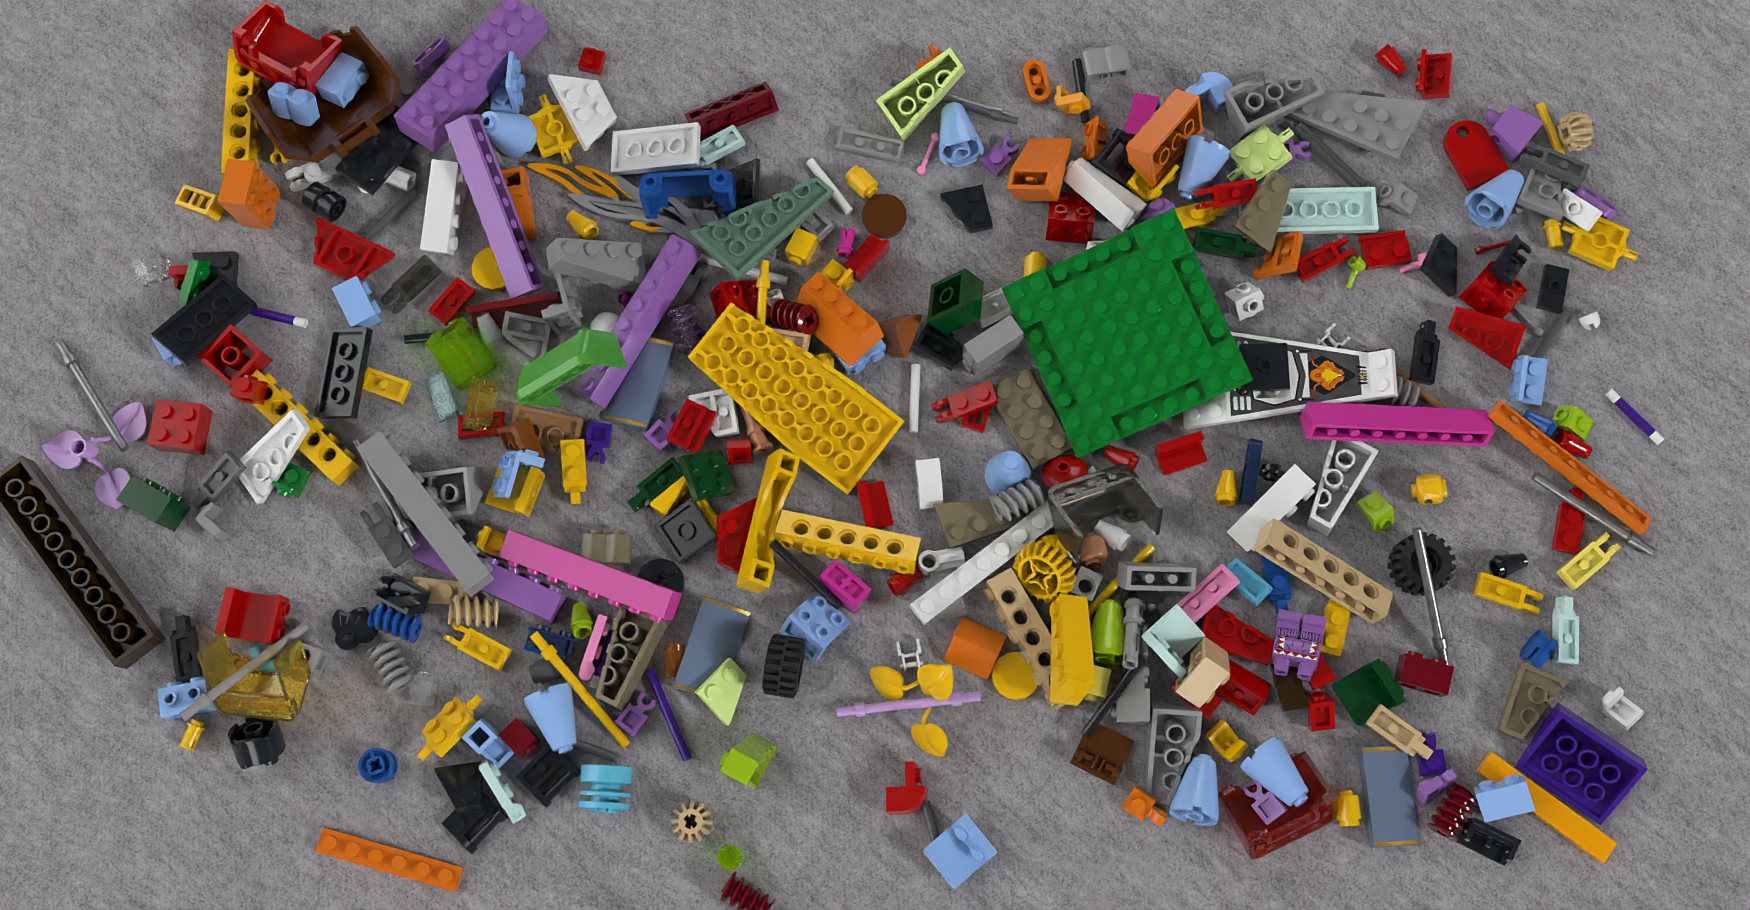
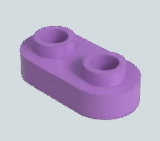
M445 36L438 37L413 60L411 65L417 72L429 71L434 66L433 62L438 57H444L450 51L449 46L451 43Z
M1583 185L1574 192L1575 195L1602 211L1603 214L1600 217L1604 219H1613L1619 212L1612 203Z

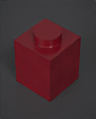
M515 718L498 734L513 752L520 757L530 756L538 748L536 744L540 741L534 732L519 718Z

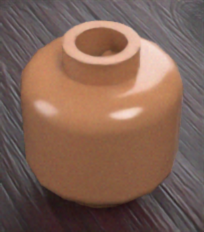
M1095 533L1083 534L1075 544L1078 562L1087 569L1101 568L1108 559L1105 540L1103 537L1095 535Z

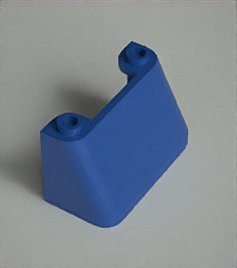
M728 170L649 173L644 175L639 182V196L646 219L658 218V211L662 207H669L668 197L713 195L714 205H721L726 215L737 211L735 177Z

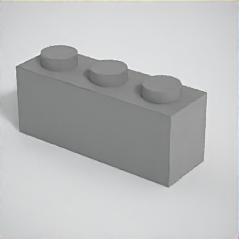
M1118 562L1117 586L1125 590L1195 592L1197 568L1182 563Z

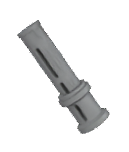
M1137 598L1128 599L1124 603L1126 617L1123 619L1125 639L1122 666L1126 669L1138 667L1140 632L1145 625L1143 612L1146 609V603Z

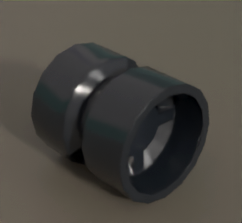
M317 181L312 183L304 192L302 205L312 212L318 213L325 220L335 222L343 214L347 200L337 192H331L330 188Z

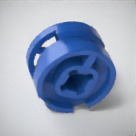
M1539 629L1524 644L1519 656L1524 660H1530L1531 665L1539 668L1549 659V654L1552 650H1555L1558 642L1552 637H1546V633Z
M372 748L361 756L358 769L360 775L366 781L385 783L395 776L398 762L396 756L391 751Z

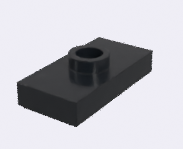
M1551 264L1544 266L1537 309L1557 314L1562 312L1570 269Z

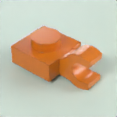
M1136 785L1122 804V808L1142 821L1147 815L1156 824L1162 826L1167 818L1166 812L1154 806L1156 798Z

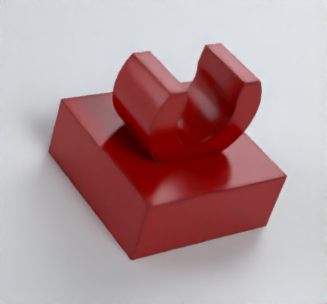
M584 47L578 64L579 71L601 75L606 53L595 48Z
M188 265L169 266V275L175 279L173 285L177 290H181Z
M744 437V440L735 441V438L727 441L729 464L753 463L751 440H748V437Z

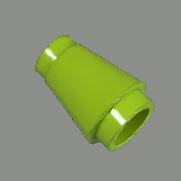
M576 603L572 606L570 631L578 639L588 638L594 629L593 621L586 604Z

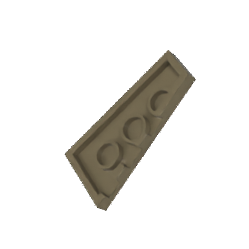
M991 499L933 505L949 549L1008 530L1035 510L1030 505H1027L1028 513H1024L1022 509H1019L1020 517H1016L1012 512L1011 521L1002 517L1001 522L993 510Z

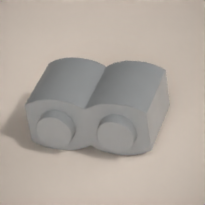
M1113 43L1106 48L1089 47L1081 55V64L1086 83L1117 80L1130 75L1132 68L1126 45Z

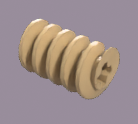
M455 595L453 600L450 601L448 624L455 618L457 625H460L462 620L465 619L466 626H470L472 620H475L476 627H479L484 620L487 628L490 627L492 621H494L497 628L498 599L494 598L492 603L489 604L488 597H484L480 604L477 596L470 603L468 596L465 595L462 602H460L459 595Z

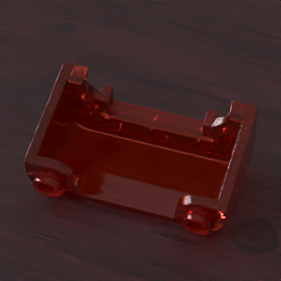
M1306 751L1299 754H1291L1290 757L1309 790L1306 794L1308 799L1298 807L1295 805L1288 806L1280 800L1288 810L1269 825L1264 823L1251 806L1256 800L1247 796L1240 786L1228 785L1218 793L1219 800L1250 859L1261 858L1328 825L1336 818L1337 797ZM1256 784L1249 787L1252 792L1257 791Z

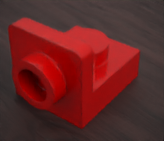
M1321 691L1305 695L1308 705V727L1310 731L1335 729V708L1332 698L1327 693Z

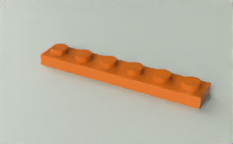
M323 828L315 851L453 892H457L465 868L329 828Z

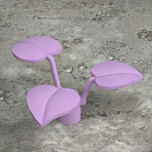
M142 402L128 404L120 409L112 418L122 436L128 442L139 440L147 430L148 419ZM70 430L59 434L51 441L42 445L49 459L61 468L74 469L81 464L82 458L104 470L107 475H102L95 485L97 498L103 504L114 509H120L124 505L116 499L130 480V474L123 468H117L111 472L109 468L94 458L99 451L96 443L113 440L112 436L92 437L90 440H86L80 433Z

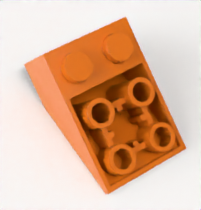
M1030 138L1011 168L1006 188L1017 201H1058L1072 139Z
M523 166L501 170L527 240L537 239L530 181Z

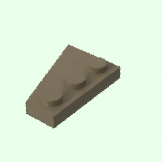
M1276 170L1270 171L1232 226L1266 253H1271L1292 185L1289 180Z
M1523 662L1519 663L1496 731L1517 740H1523L1539 720L1540 715L1548 705H1551L1555 700V696L1569 681Z

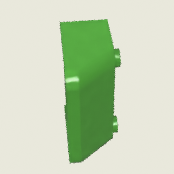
M583 328L577 332L576 336L541 357L526 362L525 366L521 369L515 394L519 404L558 408L561 405L555 389L595 365L626 368L627 364L615 333Z

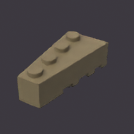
M625 604L617 607L618 613L613 623V633L606 651V662L602 668L595 696L622 711L627 707L667 627L664 621L660 623L649 619L650 614L642 612L639 615L628 611L629 606Z

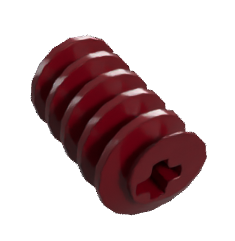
M778 299L771 307L769 319L774 327L809 335L819 325L818 315L811 305Z
M1452 783L1451 787L1453 790H1447L1446 792L1448 798H1442L1441 800L1444 807L1438 806L1436 808L1439 815H1432L1431 820L1433 823H1427V826L1443 837L1457 839L1458 836L1453 830H1463V827L1458 822H1468V819L1463 814L1464 812L1473 814L1469 804L1478 806V802L1469 790L1459 784Z
M734 871L721 891V901L724 902L730 898L729 907L732 908L738 903L737 910H770L775 900L768 903L769 894L760 898L761 889L758 888L752 892L753 883L751 882L743 886L745 878L741 877L736 881L737 872Z

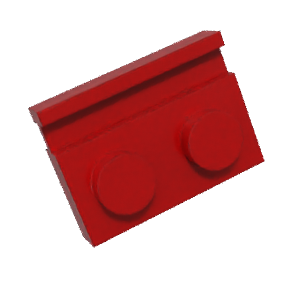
M1405 230L1361 236L1358 242L1361 245L1362 259L1366 264L1365 270L1410 264L1412 256L1408 240L1405 237Z
M686 399L666 441L684 450L699 453L718 413Z

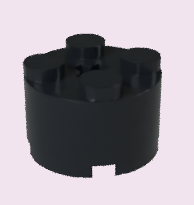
M264 713L244 718L245 723L240 726L236 723L230 728L228 738L236 761L241 769L262 764L266 766L273 765L278 762V756L285 750L286 743L278 719H273L271 714Z

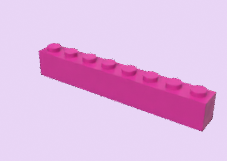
M1307 402L1300 415L1305 438L1317 440L1486 447L1495 432L1491 419L1488 417V411L1476 409Z
M508 530L498 556L506 559L505 564L515 568H519L520 565L527 567L526 572L537 576L541 572L547 575L546 580L558 584L562 580L567 582V588L580 591V588L588 590L586 593L588 596L597 599L604 596L608 598L607 603L618 607H621V604L629 606L628 611L639 615L642 612L650 614L649 619L663 623L664 619L673 620L682 593L512 530Z

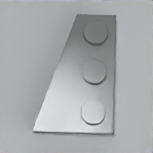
M1530 168L1516 204L1560 221L1563 217V209H1561V200L1563 199L1561 179L1539 171L1536 168Z

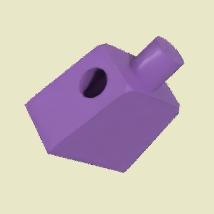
M1510 106L1503 115L1491 108L1483 117V120L1493 126L1488 134L1491 136L1496 147L1511 162L1544 123L1542 120L1514 106Z

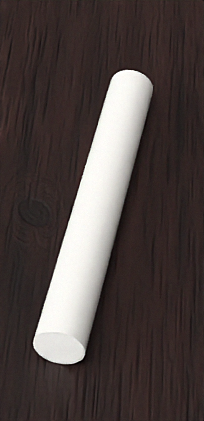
M813 158L809 159L806 162L807 166L816 177L821 178L834 190L832 197L845 214L851 213L853 208L816 161Z
M911 364L909 433H918L920 364Z

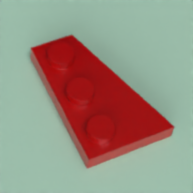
M1455 306L1448 328L1511 370L1526 325Z
M1214 605L1204 614L1201 631L1205 634L1206 638L1227 651L1229 655L1266 666L1270 664L1275 642L1273 639L1253 626L1246 625L1237 619L1236 615L1230 611L1226 612L1217 605Z

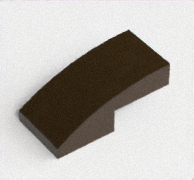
M1271 664L1274 686L1278 690L1282 712L1308 708L1302 681L1297 678L1298 668L1289 666L1287 676L1274 674V664Z

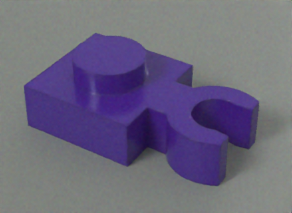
M589 422L586 445L592 447L587 453L589 463H592V458L595 454L600 455L599 462L601 464L605 463L606 456L603 448H610L612 424Z

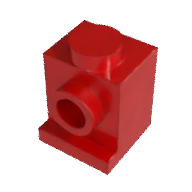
M244 375L240 378L234 377L230 395L242 403L264 405L268 382L258 381L257 377Z

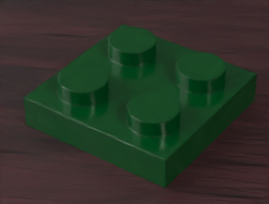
M721 449L682 455L678 458L693 502L729 496L736 492Z

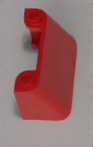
M264 0L232 30L234 54L237 61L243 67L273 83L284 82L292 85L295 89H304L314 95L318 91L315 84L343 49L342 39L335 35L325 34L320 41L285 23L282 8L267 0Z

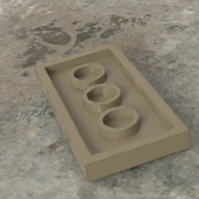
M1028 368L993 385L999 401L995 407L1031 470L1073 449L1066 433Z

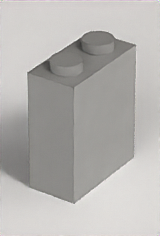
M1011 315L964 344L962 364L968 372L972 371L977 376L1021 347L1024 333Z

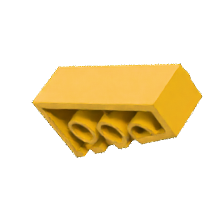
M1060 593L1057 599L1051 603L1049 611L1051 616L1050 702L1078 706L1096 683L1087 597Z

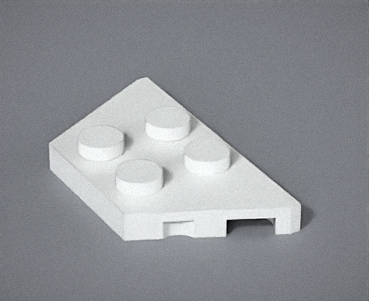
M550 74L547 81L583 150L587 151L596 139H599L604 134V131L615 123L617 116L598 80Z

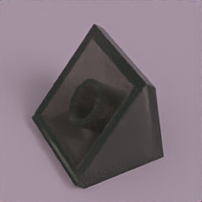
M755 158L728 170L735 177L737 210L762 201V167L760 159Z

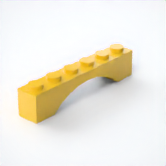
M781 448L767 457L736 586L754 593L770 588L775 564L773 549L769 544L775 538L779 516L788 492L796 478L801 458Z

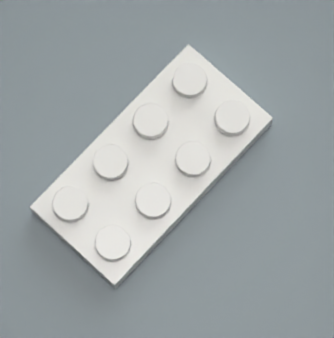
M698 122L613 131L611 173L615 176L699 167L701 126Z

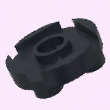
M658 558L641 566L637 577L654 583L658 580V577L662 576L663 579H667V583L663 584L664 587L680 593L683 592L685 587L684 574L675 562Z

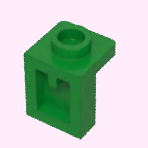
M288 463L278 482L273 480L271 485L277 488L276 493L284 497L290 498L293 495L299 498L311 472Z

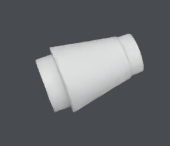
M1102 520L1098 522L1094 529V532L1103 537L1113 550L1118 549L1122 551L1131 537L1127 530Z

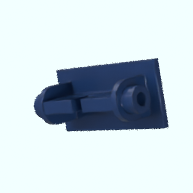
M537 624L536 628L529 627L528 629L534 631L533 634L538 631L548 644H553L558 651L556 654L566 658L568 656L573 657L575 653V647H572L573 642H580V640L573 639L574 635L572 633L560 631L559 634L550 632L551 627ZM529 634L526 644H530L531 648L539 649Z

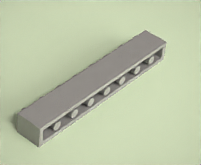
M381 431L377 432L356 448L463 588L472 597L494 580L490 574L493 568L486 559L480 561L476 556L479 550L472 541L466 543L463 539L466 533L458 523L452 525L449 521L452 515L444 505L439 508L435 503L438 497L430 487L425 490L421 484L424 482V479L417 470L411 472L408 468L411 462L403 452L398 455L394 450L397 444L390 435L384 437Z

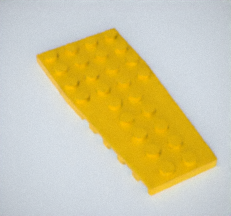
M733 303L727 306L688 356L689 360L791 453L800 456V460L846 495L851 492L856 482L861 479L905 422L851 379L825 362L823 363L818 360L814 355L801 349L794 342L784 338L769 326L759 322L749 313H745Z

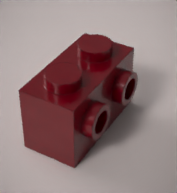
M1408 651V653L1399 656L1394 682L1406 688L1437 697H1444L1449 693L1454 667L1446 665L1447 661L1438 658L1429 660L1423 658L1421 653Z

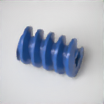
M383 602L372 609L367 621L368 626H375L377 630L383 629L385 633H392L395 637L400 636L402 640H409L410 643L417 641L422 630V614H417L413 618V615H404L400 611L396 612V609L391 606L387 608V604Z

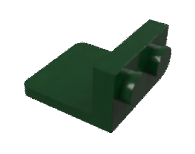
M1379 658L1350 673L1332 686L1357 726L1365 724L1379 704L1390 709L1406 701L1403 697L1405 694L1402 687L1393 681L1388 665L1384 661L1381 662Z

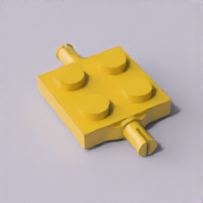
M543 94L545 103L542 96L538 97L542 109L533 115L527 116L533 121L532 123L537 130L536 142L544 159L554 154H561L564 164H569L566 156L569 162L572 163L573 159L569 150L580 145V142L561 105H550L548 96Z
M1599 217L1588 232L1580 226L1566 221L1560 227V230L1573 234L1567 253L1607 271L1614 269L1618 258L1621 256L1635 261L1638 252L1626 248V238L1630 229Z
M475 694L467 703H464L457 696L452 701L447 702L442 711L434 719L429 720L421 731L426 738V745L416 755L424 761L434 751L442 758L477 722L473 716V710L483 699L478 694Z

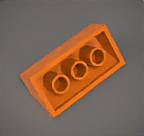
M1176 89L1166 98L1163 105L1153 113L1150 120L1141 127L1136 136L1128 142L1126 151L1130 165L1151 187L1157 185L1172 165L1185 152L1189 136L1199 135L1203 131L1200 96Z
M817 272L801 287L796 302L811 305L819 318V325L812 334L848 366L851 367L884 337L878 322L820 272Z

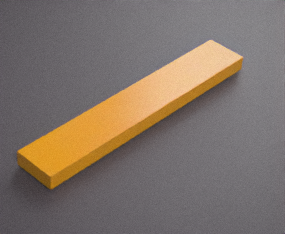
M1493 752L1487 754L1476 771L1486 780H1492L1493 782L1501 781L1505 776L1511 774L1523 775ZM1524 776L1535 807V811H1531V813L1598 862L1605 863L1617 842Z

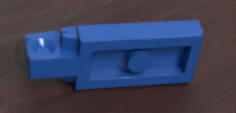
M1260 554L1263 579L1273 587V590L1266 597H1268L1269 602L1274 601L1275 613L1279 614V609L1288 610L1287 600H1291L1292 591L1289 572Z

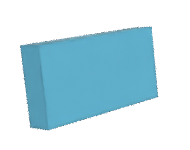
M1237 557L1226 567L1240 581L1235 589L1256 607L1273 590L1271 585Z

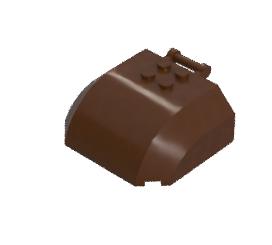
M358 26L350 27V32L342 33L340 29L329 33L342 39L343 49L341 52L362 61L370 75L366 83L360 87L354 98L344 108L323 99L319 91H317L315 97L320 117L312 126H303L297 124L292 119L280 118L273 113L267 92L275 83L264 77L256 83L255 86L258 90L255 95H248L245 102L264 132L285 159L319 163L336 150L344 158L349 155L348 152L371 136L380 134L381 132L375 124L394 112L400 80Z

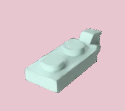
M734 125L700 142V167L707 166L745 146L744 139Z
M1563 596L1555 598L1552 617V638L1558 642L1555 650H1552V662L1569 665H1577L1579 663V616H1576L1575 611H1573V597Z
M488 759L480 763V772L512 823L514 824L524 818L526 813L522 803L512 800L511 797L514 796V793L508 783L503 785L498 776L502 774L496 763L490 764Z

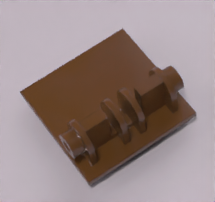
M1098 724L1089 738L1083 734L1070 764L1115 785L1135 741Z

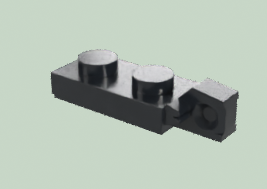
M1427 319L1421 322L1419 330L1416 331L1409 375L1410 381L1429 386L1435 383L1440 339H1438V335H1435L1436 321Z
M176 616V630H172L170 641L176 682L184 683L189 682L191 678L203 677L196 627L191 625L190 616Z

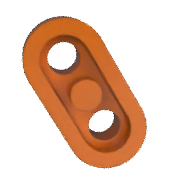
M1028 60L1024 64L1022 71L1028 97L1034 103H1044L1049 99L1051 91L1045 66L1039 60ZM1034 71L1037 73V75L1033 76L1030 74V72ZM1041 91L1043 94L1036 95L1035 92Z

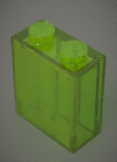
M464 317L452 320L446 329L434 332L429 336V340L425 342L447 377L460 392L499 366L469 321Z

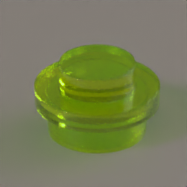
M733 845L722 847L717 855L718 864L725 870L736 869L742 861L741 851Z

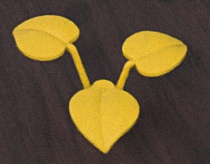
M924 664L917 671L918 680L909 685H903L904 678L895 669L885 666H874L870 669V676L876 689L889 700L901 699L903 697V690L907 691L919 684L925 695L932 696L939 701L947 700L952 694L953 670L951 664ZM927 707L921 719V724L915 723L912 726V737L917 746L924 752L933 756L943 757L948 747L947 737L939 726L926 722L932 708Z

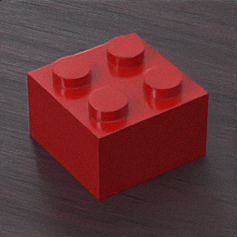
M231 324L198 357L200 361L231 388L234 377L251 376L257 369L262 372L273 361Z
M156 399L147 445L158 451L204 455L213 411L200 403Z

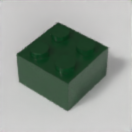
M965 268L932 284L927 323L943 334L948 335L980 320L984 282Z
M132 476L116 499L154 523L174 532L190 510V507L183 504L184 498L144 476L141 480Z

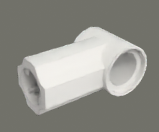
M398 166L384 183L408 192L416 183L417 175L415 172Z
M962 547L938 551L926 550L920 554L917 566L925 576L954 570L965 563ZM926 558L932 559L935 565L927 568L923 565L922 560Z

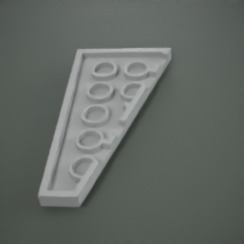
M1325 91L1323 95L1286 116L1397 162L1427 102Z

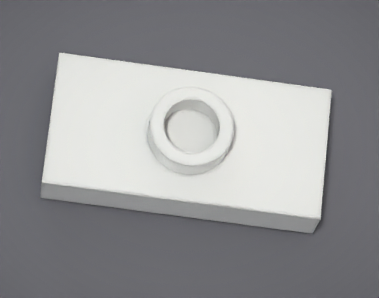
M1564 188L1562 191L1563 199L1561 200L1563 216L1588 232L1603 212Z

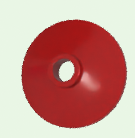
M1073 455L1058 456L1044 465L1041 472L1042 482L1048 490L1055 493L1066 494L1080 489L1088 479L1087 465L1082 459Z

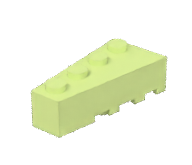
M948 48L876 100L903 141H906L965 73V70L952 49Z

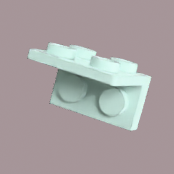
M1176 604L1141 637L1179 678H1182L1187 671L1181 666L1184 662L1181 658L1204 638L1205 634L1182 608Z

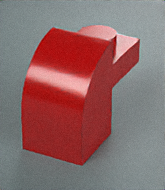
M915 761L905 762V786L886 787V812L889 815L914 813L926 801L928 789L926 786H918V783H922V769L918 768Z

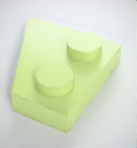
M727 658L695 691L697 696L724 725L728 726L731 723L747 675L731 658Z

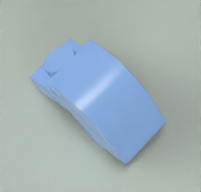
M1206 72L1201 74L1198 83L1188 87L1186 92L1200 96V101L1206 99L1214 113L1226 108L1224 91L1234 86L1224 75L1216 72Z
M482 718L462 736L478 754L481 753L491 763L495 762L498 768L514 754L513 750L498 735L499 732Z

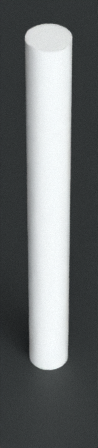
M701 254L700 263L705 262L708 265L723 268L711 256ZM753 267L745 275L759 278L760 269ZM769 272L768 276L771 282L787 285L789 279L787 276Z

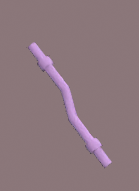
M957 691L952 692L951 696L945 701L928 697L870 704L858 702L853 706L837 707L836 713L837 717L852 715L863 717L867 716L868 713L943 705L955 707L962 706V703L981 701L980 691L969 693Z

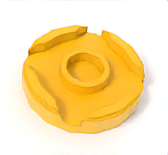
M487 247L474 258L471 266L472 275L477 284L485 290L506 289V284L498 268L494 252L491 247Z
M1020 652L1006 653L993 666L991 674L993 685L998 694L1006 699L1014 701L1025 699L1033 694L1038 686L1032 677V673L1035 671L1030 663L1026 665L1023 662Z

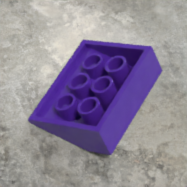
M1557 703L1543 720L1515 765L1516 769L1600 825L1648 770L1643 758L1560 703Z

